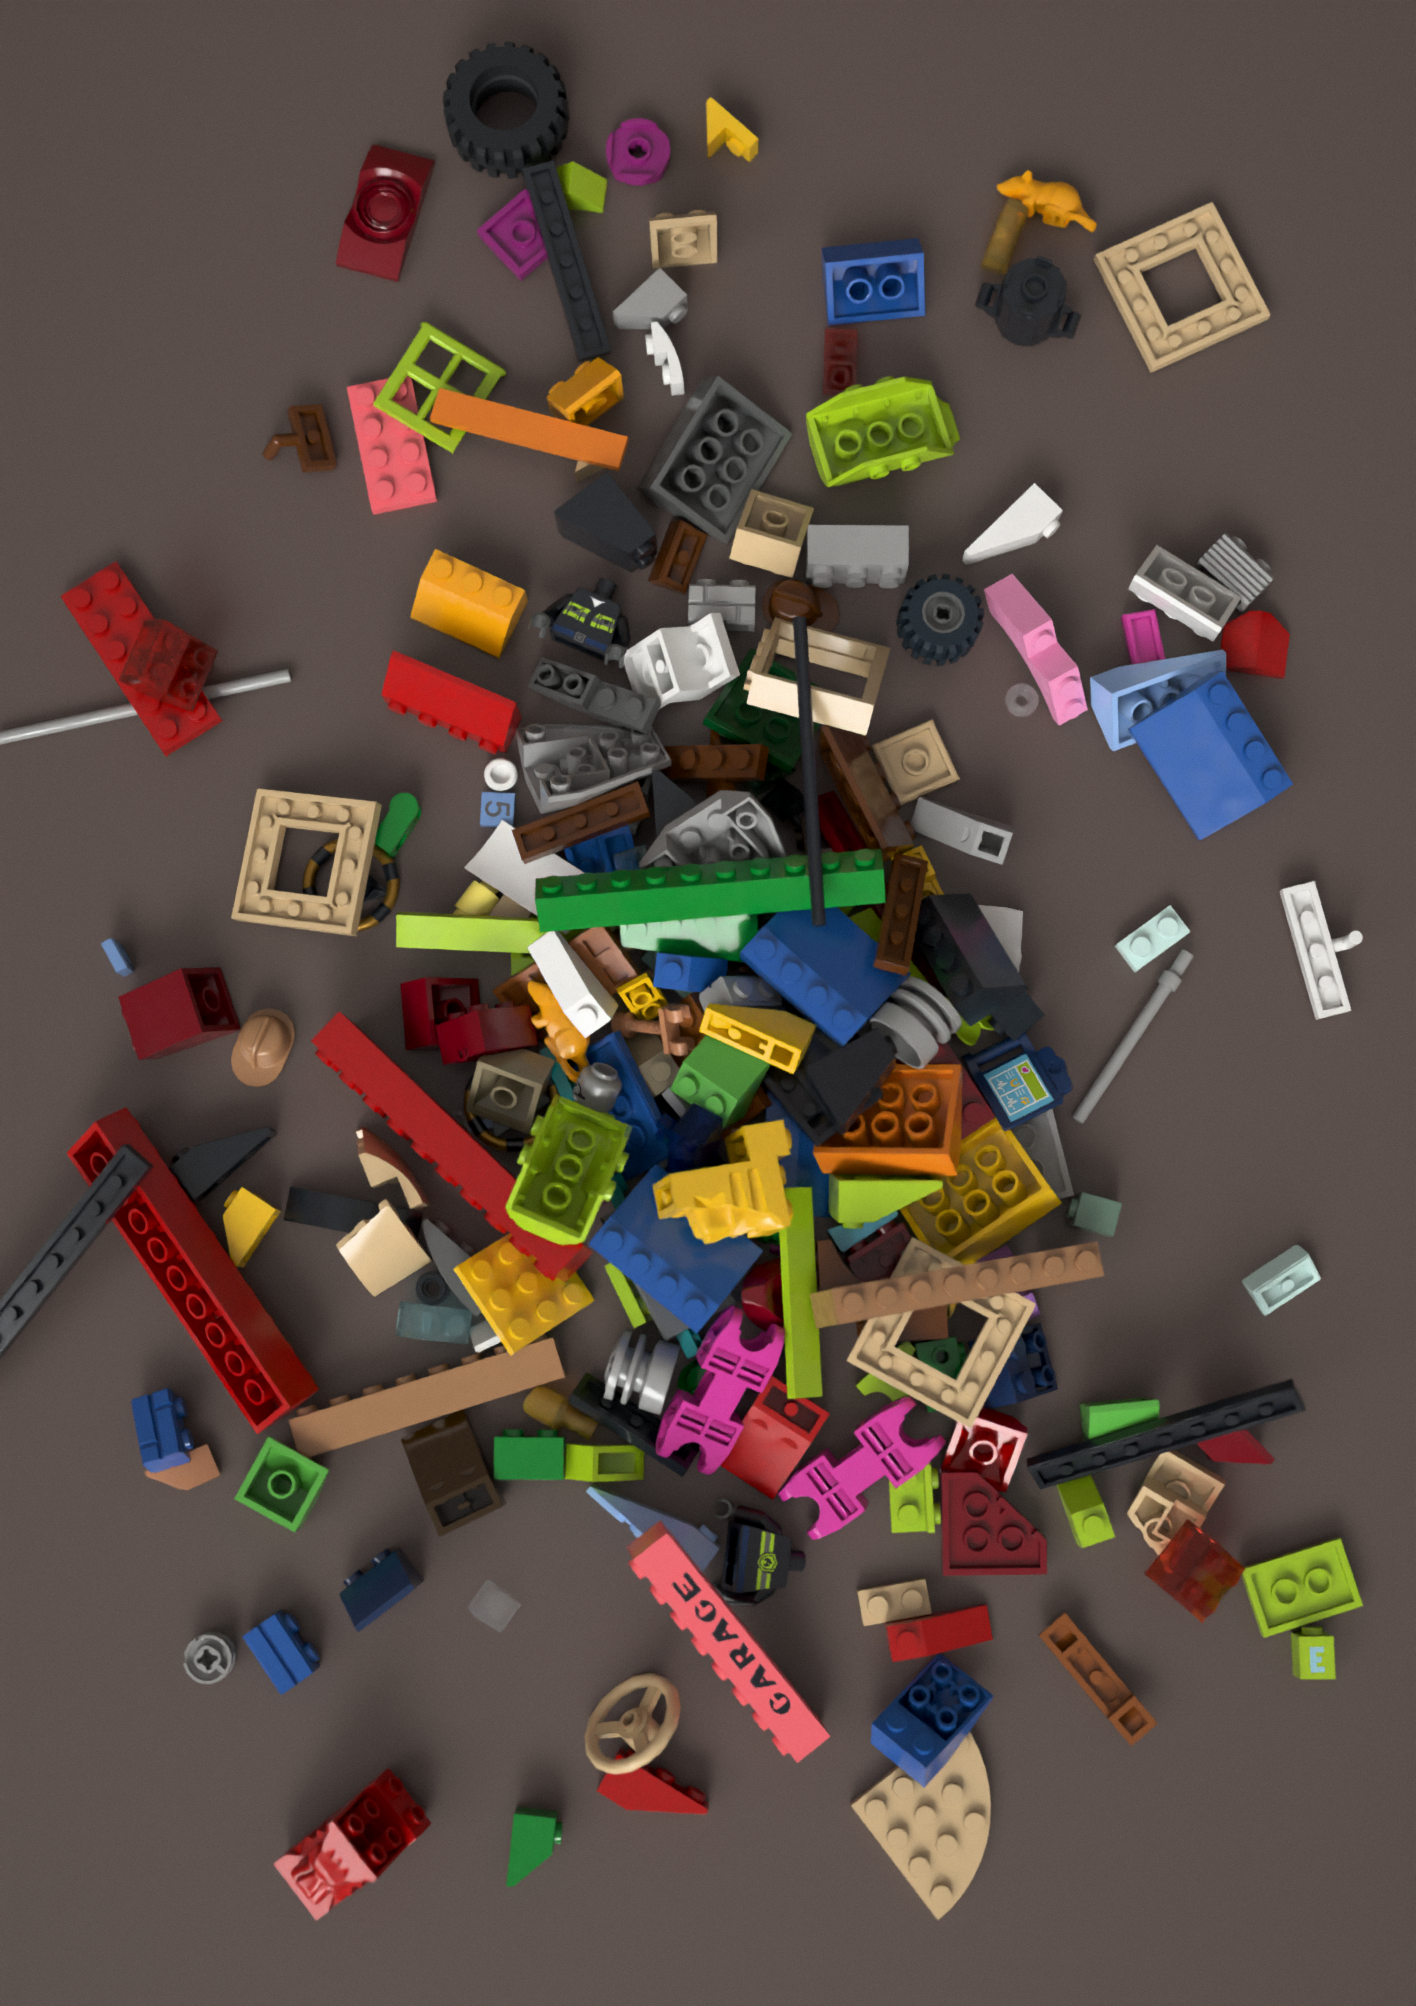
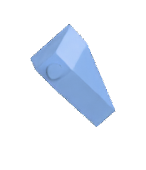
M1217 650L1121 666L1090 677L1091 707L1110 749L1116 751L1135 744L1136 741L1128 728L1208 673L1223 671L1226 676V652L1224 650Z
M591 1484L586 1491L617 1520L622 1523L627 1522L630 1525L629 1529L637 1538L661 1520L702 1572L720 1549V1545L715 1542L718 1536L704 1524L698 1528L692 1522Z

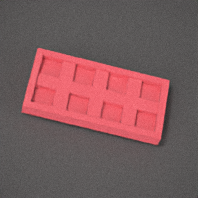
M407 376L392 400L417 414L419 409L413 380ZM389 378L347 387L373 515L438 502L424 436L373 406L375 399Z

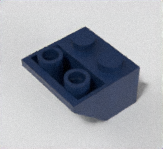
M1041 1322L1025 1326L984 1403L985 1409L1019 1403L1058 1390L1055 1371L1052 1368ZM976 1339L968 1341L970 1350L974 1345Z

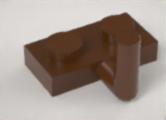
M322 404L290 406L287 413L292 433L273 435L263 450V457L266 460H273L282 447L296 446L302 473L334 470L337 463Z

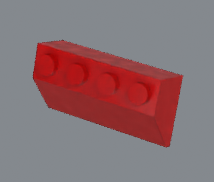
M393 650L381 694L385 702L388 703V709L404 716L406 712L418 716L417 721L431 728H436L437 725L449 729L447 733L450 736L461 741H466L467 737L479 742V748L489 753L496 754L497 751L507 753L515 736L516 728L519 727L522 720L517 702Z

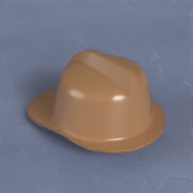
M262 1009L250 1015L244 1023L231 1057L233 1072L244 1084L254 1087L265 1086L276 1080L281 1073L295 1038L294 1024L286 1014L276 1009Z

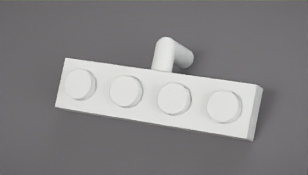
M1315 881L1280 890V896L1315 1019L1318 1020L1351 1011L1335 952L1347 950L1358 945L1363 940L1362 934L1359 931H1353L1346 936L1331 939Z

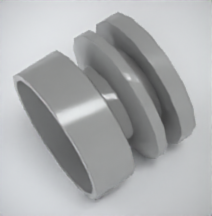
M910 976L903 981L901 989L895 990L892 994L894 1004L884 1003L869 1019V1027L871 1031L878 1028L883 1037L887 1035L891 1037L898 1050L895 1056L900 1061L910 1067L923 1069L938 1053L936 1042L942 1044L948 1042L951 1034L961 1027L962 1020L953 1005L939 991L923 980Z
M624 1329L621 1338L613 1347L606 1369L604 1398L613 1400L617 1386L624 1388L620 1403L626 1404L632 1392L636 1391L640 1393L639 1409L661 1415L681 1346L659 1339L652 1353L645 1351L646 1335H640L636 1348L630 1347L633 1331Z

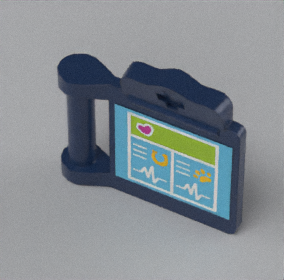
M1025 1032L1015 1041L1007 1037L973 1055L969 1052L961 1056L966 1069L974 1079L1004 1131H1009L1064 1102L1063 1095L1071 1092L1073 1089L1065 1061L1056 1056L1053 1049L1049 1046L1036 1052ZM1019 1046L1023 1050L1022 1053L984 1072H981L979 1066Z

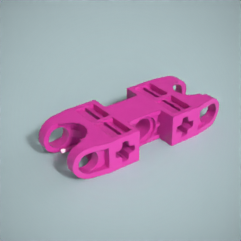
M732 1305L721 1313L710 1327L696 1353V1358L701 1368L706 1369L694 1394L678 1388L663 1415L656 1438L655 1450L657 1455L667 1458L682 1445L694 1442L700 1444L699 1450L701 1451L697 1462V1470L703 1474L711 1475L718 1469L730 1454L744 1428L739 1414L734 1412L746 1387L762 1393L778 1364L785 1338L783 1327L773 1323L766 1332L762 1331L759 1336L746 1340L740 1338L741 1330L739 1329L743 1318V1310Z
M908 1395L882 1406L859 1423L853 1433L861 1444L837 1461L826 1447L804 1463L777 1493L783 1502L792 1496L795 1499L800 1496H808L818 1503L820 1507L819 1519L806 1531L812 1540L822 1538L841 1529L866 1511L869 1502L861 1492L881 1477L886 1475L894 1487L898 1488L923 1470L944 1446L946 1441L941 1434H937L930 1439L928 1437L913 1439L904 1432L902 1428V1422L905 1420L904 1415L917 1404L912 1396Z

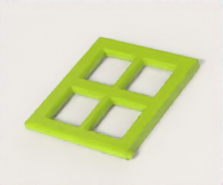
M422 322L420 324L422 328L375 399L373 406L453 454L466 431L453 428L450 434L425 420L435 403L439 388L464 394L448 384L460 362L464 360L487 374L473 397L487 400L501 376H506V371L428 322ZM430 340L454 354L440 378L415 364ZM407 376L432 390L417 414L392 400Z

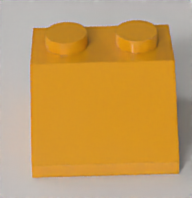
M597 357L591 363L586 361L576 369L575 375L566 382L560 381L550 389L549 395L546 396L548 407L556 418L589 426L624 399L622 377L616 368Z

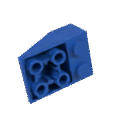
M938 1653L874 1720L871 1726L870 1743L920 1785L925 1787L947 1764L994 1695L945 1656Z

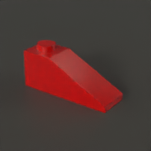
M986 1604L884 1623L892 1662L926 1657L993 1640Z

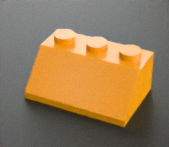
M435 549L421 576L410 617L500 659L528 603V599L524 589Z

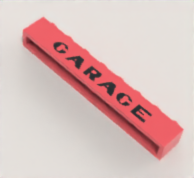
M661 1520L627 1546L632 1557L628 1564L640 1579L645 1576L653 1584L649 1589L661 1605L665 1602L673 1609L670 1615L682 1631L688 1628L694 1636L690 1640L702 1656L709 1653L714 1660L711 1663L714 1671L722 1681H725L727 1678L730 1679L734 1684L731 1690L743 1706L748 1703L755 1710L751 1715L763 1731L769 1728L775 1736L772 1738V1741L783 1756L790 1753L798 1763L831 1737L820 1718Z

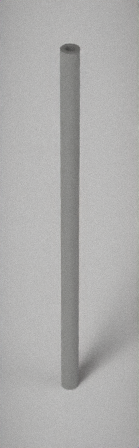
M288 668L201 687L209 700L291 682L292 678ZM131 703L3 730L0 731V745L138 714Z

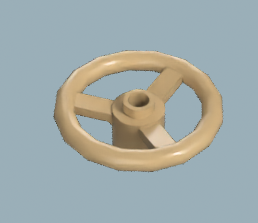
M646 1673L631 1676L603 1697L589 1718L584 1736L586 1755L598 1770L610 1774L633 1772L658 1756L664 1750L677 1728L681 1712L677 1688L667 1677ZM647 1688L639 1707L624 1713L620 1721L603 1722L610 1709L623 1696L637 1689ZM661 1693L665 1696L667 1705L662 1726L652 1718V1712ZM621 1737L636 1753L628 1758L616 1760L605 1757L599 1748L598 1739Z

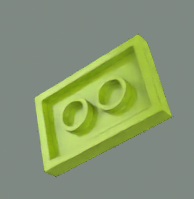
M1339 1537L1239 1568L1261 1636L1264 1638L1363 1606L1341 1538Z

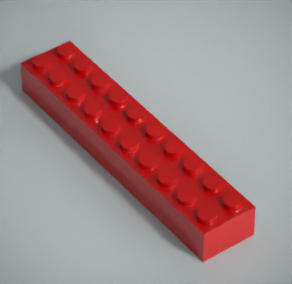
M339 1011L311 1040L318 1048L314 1054L336 1073L341 1070L342 1072L338 1077L349 1088L355 1090L360 1096L365 1093L366 1095L362 1100L374 1112L383 1118L388 1115L390 1118L386 1123L399 1136H402L407 1141L412 1138L414 1142L410 1145L411 1148L424 1160L426 1159L430 1164L436 1161L438 1166L434 1170L454 1187L460 1185L462 1189L459 1194L473 1207L475 1206L479 1211L484 1208L487 1213L483 1217L494 1228L500 1230L503 1234L508 1231L512 1235L508 1241L520 1253L525 1254L528 1258L533 1255L537 1259L533 1265L546 1278L552 1281L558 1278L566 1282L594 1253L583 1242L561 1245L519 1227L509 1216L505 1208L517 1178L344 1014Z
M125 1107L95 1121L69 1149L67 1155L89 1187L123 1144H130L154 1166L113 1217L112 1221L250 1425L259 1434L289 1415L318 1391L319 1388L313 1381L311 1374L304 1368L294 1353L292 1346L276 1327L272 1317L263 1308L253 1289L248 1286L236 1268L234 1261L229 1258L222 1248L214 1232L209 1229L197 1211L195 1204L190 1201L179 1185L175 1175L168 1169L158 1150L151 1144L140 1128L138 1121Z

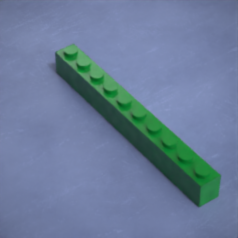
M860 849L858 851L825 852L822 854L825 908L886 903L881 849ZM790 855L788 857L767 859L755 858L753 860L732 862L721 861L698 865L686 864L684 866L663 868L651 867L649 869L617 870L604 873L587 872L580 875H552L545 878H536L535 904L540 932L811 909L808 855Z

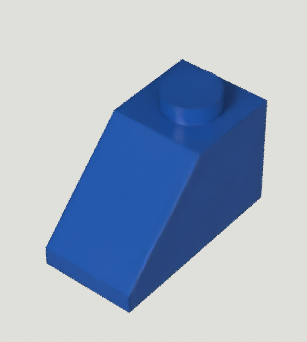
M657 952L653 987L703 992L707 987H711V984L720 976H727L728 960Z

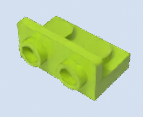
M613 1264L605 1265L604 1267L633 1327L637 1328L653 1320L634 1282Z
M929 1462L923 1470L898 1488H895L888 1479L891 1532L927 1531L928 1533H935V1524L941 1523L939 1503H933V1489H938L939 1487L937 1468H931V1462Z

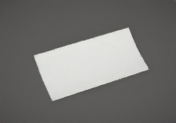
M501 820L488 841L464 868L537 915L535 904L536 878H545L552 875H580L584 872L554 853L524 864L512 830L515 828ZM560 930V931L563 932L564 934H567L570 930Z

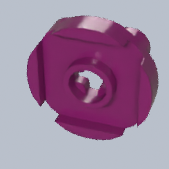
M634 118L621 123L620 128L616 129L614 133L613 131L611 132L606 142V159L613 177L617 181L629 185L642 186L656 183L663 178L664 172L670 163V142L667 135L657 128V124L647 119ZM636 146H642V151L647 153L641 158H635L629 152L635 151Z

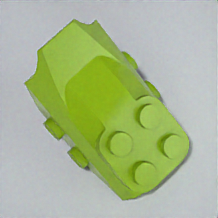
M888 376L866 387H863L861 384L853 385L806 413L810 447L819 476L827 487L841 486L868 478L879 479L888 475L889 471L902 468V471L918 468L923 462L953 455V446L960 440L950 405L936 396L932 381L906 376L895 379L893 376Z
M556 1094L545 1117L538 1115L530 1132V1135L535 1137L532 1146L525 1143L517 1161L523 1167L505 1207L509 1216L522 1229L554 1243L567 1245L584 1242L602 1200L609 1202L617 1185V1182L611 1180L614 1171L621 1173L627 1161L629 1153L623 1150L632 1126L616 1120L614 1115L607 1112L599 1113L578 1104L576 1101H571Z

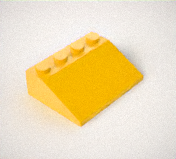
M995 1117L961 1140L957 1176L935 1175L943 1180V1188L899 1210L919 1241L964 1265L976 1263L978 1259L988 1255L1062 1204V1202L1011 1130L1004 1131Z

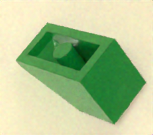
M516 1807L513 1817L506 1886L514 1887L552 1855L555 1844H561L563 1822H557L558 1811Z

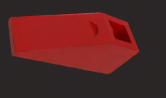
M619 1748L613 1759L628 1758L635 1754L636 1751L628 1748L626 1752ZM647 1764L628 1773L610 1774L605 1772L596 1790L626 1810L704 1815L709 1810V1803L705 1801L706 1795L691 1785H688L686 1789L674 1782L676 1776L662 1767H658L655 1770Z

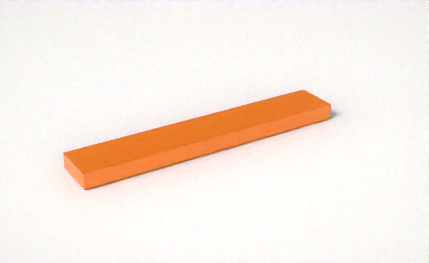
M439 388L430 416L431 422L619 472L629 443L627 436Z

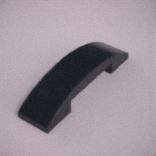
M290 1187L283 1220L350 1233L362 1220L374 1218L380 1212L378 1203ZM394 1207L401 1220L412 1230L418 1241L423 1212Z

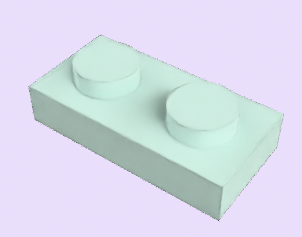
M1169 905L1117 943L1115 947L1132 970L1137 972L1190 933V930L1171 905Z

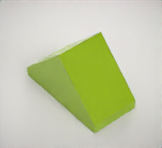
M574 161L556 167L568 209L603 213L607 179Z

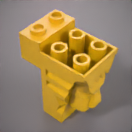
M783 1120L743 1126L724 1138L729 1164L669 1174L652 1185L659 1220L687 1216L694 1236L697 1239H702L704 1244H711L725 1237L735 1238L747 1233L748 1238L773 1235L792 1226L790 1220L793 1219V1208L790 1200L786 1199L783 1187L786 1184L785 1170L778 1163L779 1160L790 1154L789 1149L792 1147L790 1131L787 1128L785 1129Z

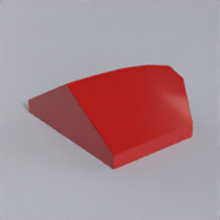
M1251 610L1223 626L1220 650L1226 652V671L1283 679L1285 677L1290 634L1271 613L1265 611Z

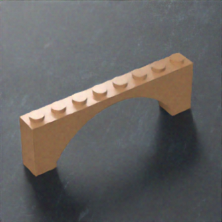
M1096 1241L812 1293L810 1298L817 1329L1102 1277L1104 1272L1098 1242Z

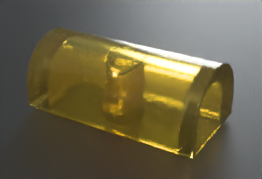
M1012 198L1007 199L1000 211L982 259L981 269L995 274L1007 272L1029 214V209L1023 203Z

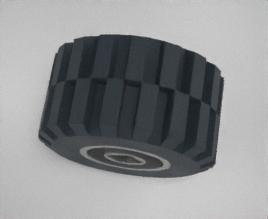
M936 574L929 575L926 582L922 578L916 582L914 588L911 587L908 590L899 609L896 625H899L897 630L898 638H904L902 642L905 651L911 648L913 650L911 656L917 660L921 656L925 658L924 664L930 665L931 661L935 660L937 661V666H944L947 660L952 664L958 661L960 655L965 657L975 644L983 627L984 608H979L982 602L980 596L973 597L972 595L975 589L970 584L967 587L962 585L963 579L957 577L956 581L950 580V574H943L941 579H937Z

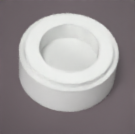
M498 758L492 760L486 766L484 778L491 790L498 793H506L516 786L518 772L511 761Z

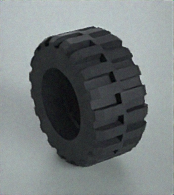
M504 42V46L496 47V43L486 44V50L480 52L476 48L469 52L470 59L467 61L461 59L455 65L456 74H449L446 81L447 89L443 91V112L452 145L457 148L458 155L464 162L470 161L472 168L478 172H483L484 169H487L491 177L499 178L500 173L507 174L508 179L517 178V173L522 172L523 168L551 161L550 154L557 155L561 150L562 140L567 137L569 121L566 89L556 66L550 65L549 58L544 54L538 53L534 55L532 47L522 45L521 48H516L515 42ZM501 92L521 93L529 97L537 105L534 114L526 123L510 130L490 128L480 122L476 115L481 105L488 98Z

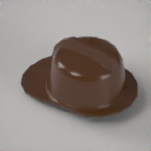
M785 579L775 582L767 589L762 599L764 617L771 625L775 617L793 622V618L802 616L807 618V626L832 632L839 622L840 610L834 597L822 588L814 587L800 580Z

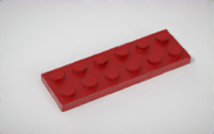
M117 561L60 596L166 757L222 721Z

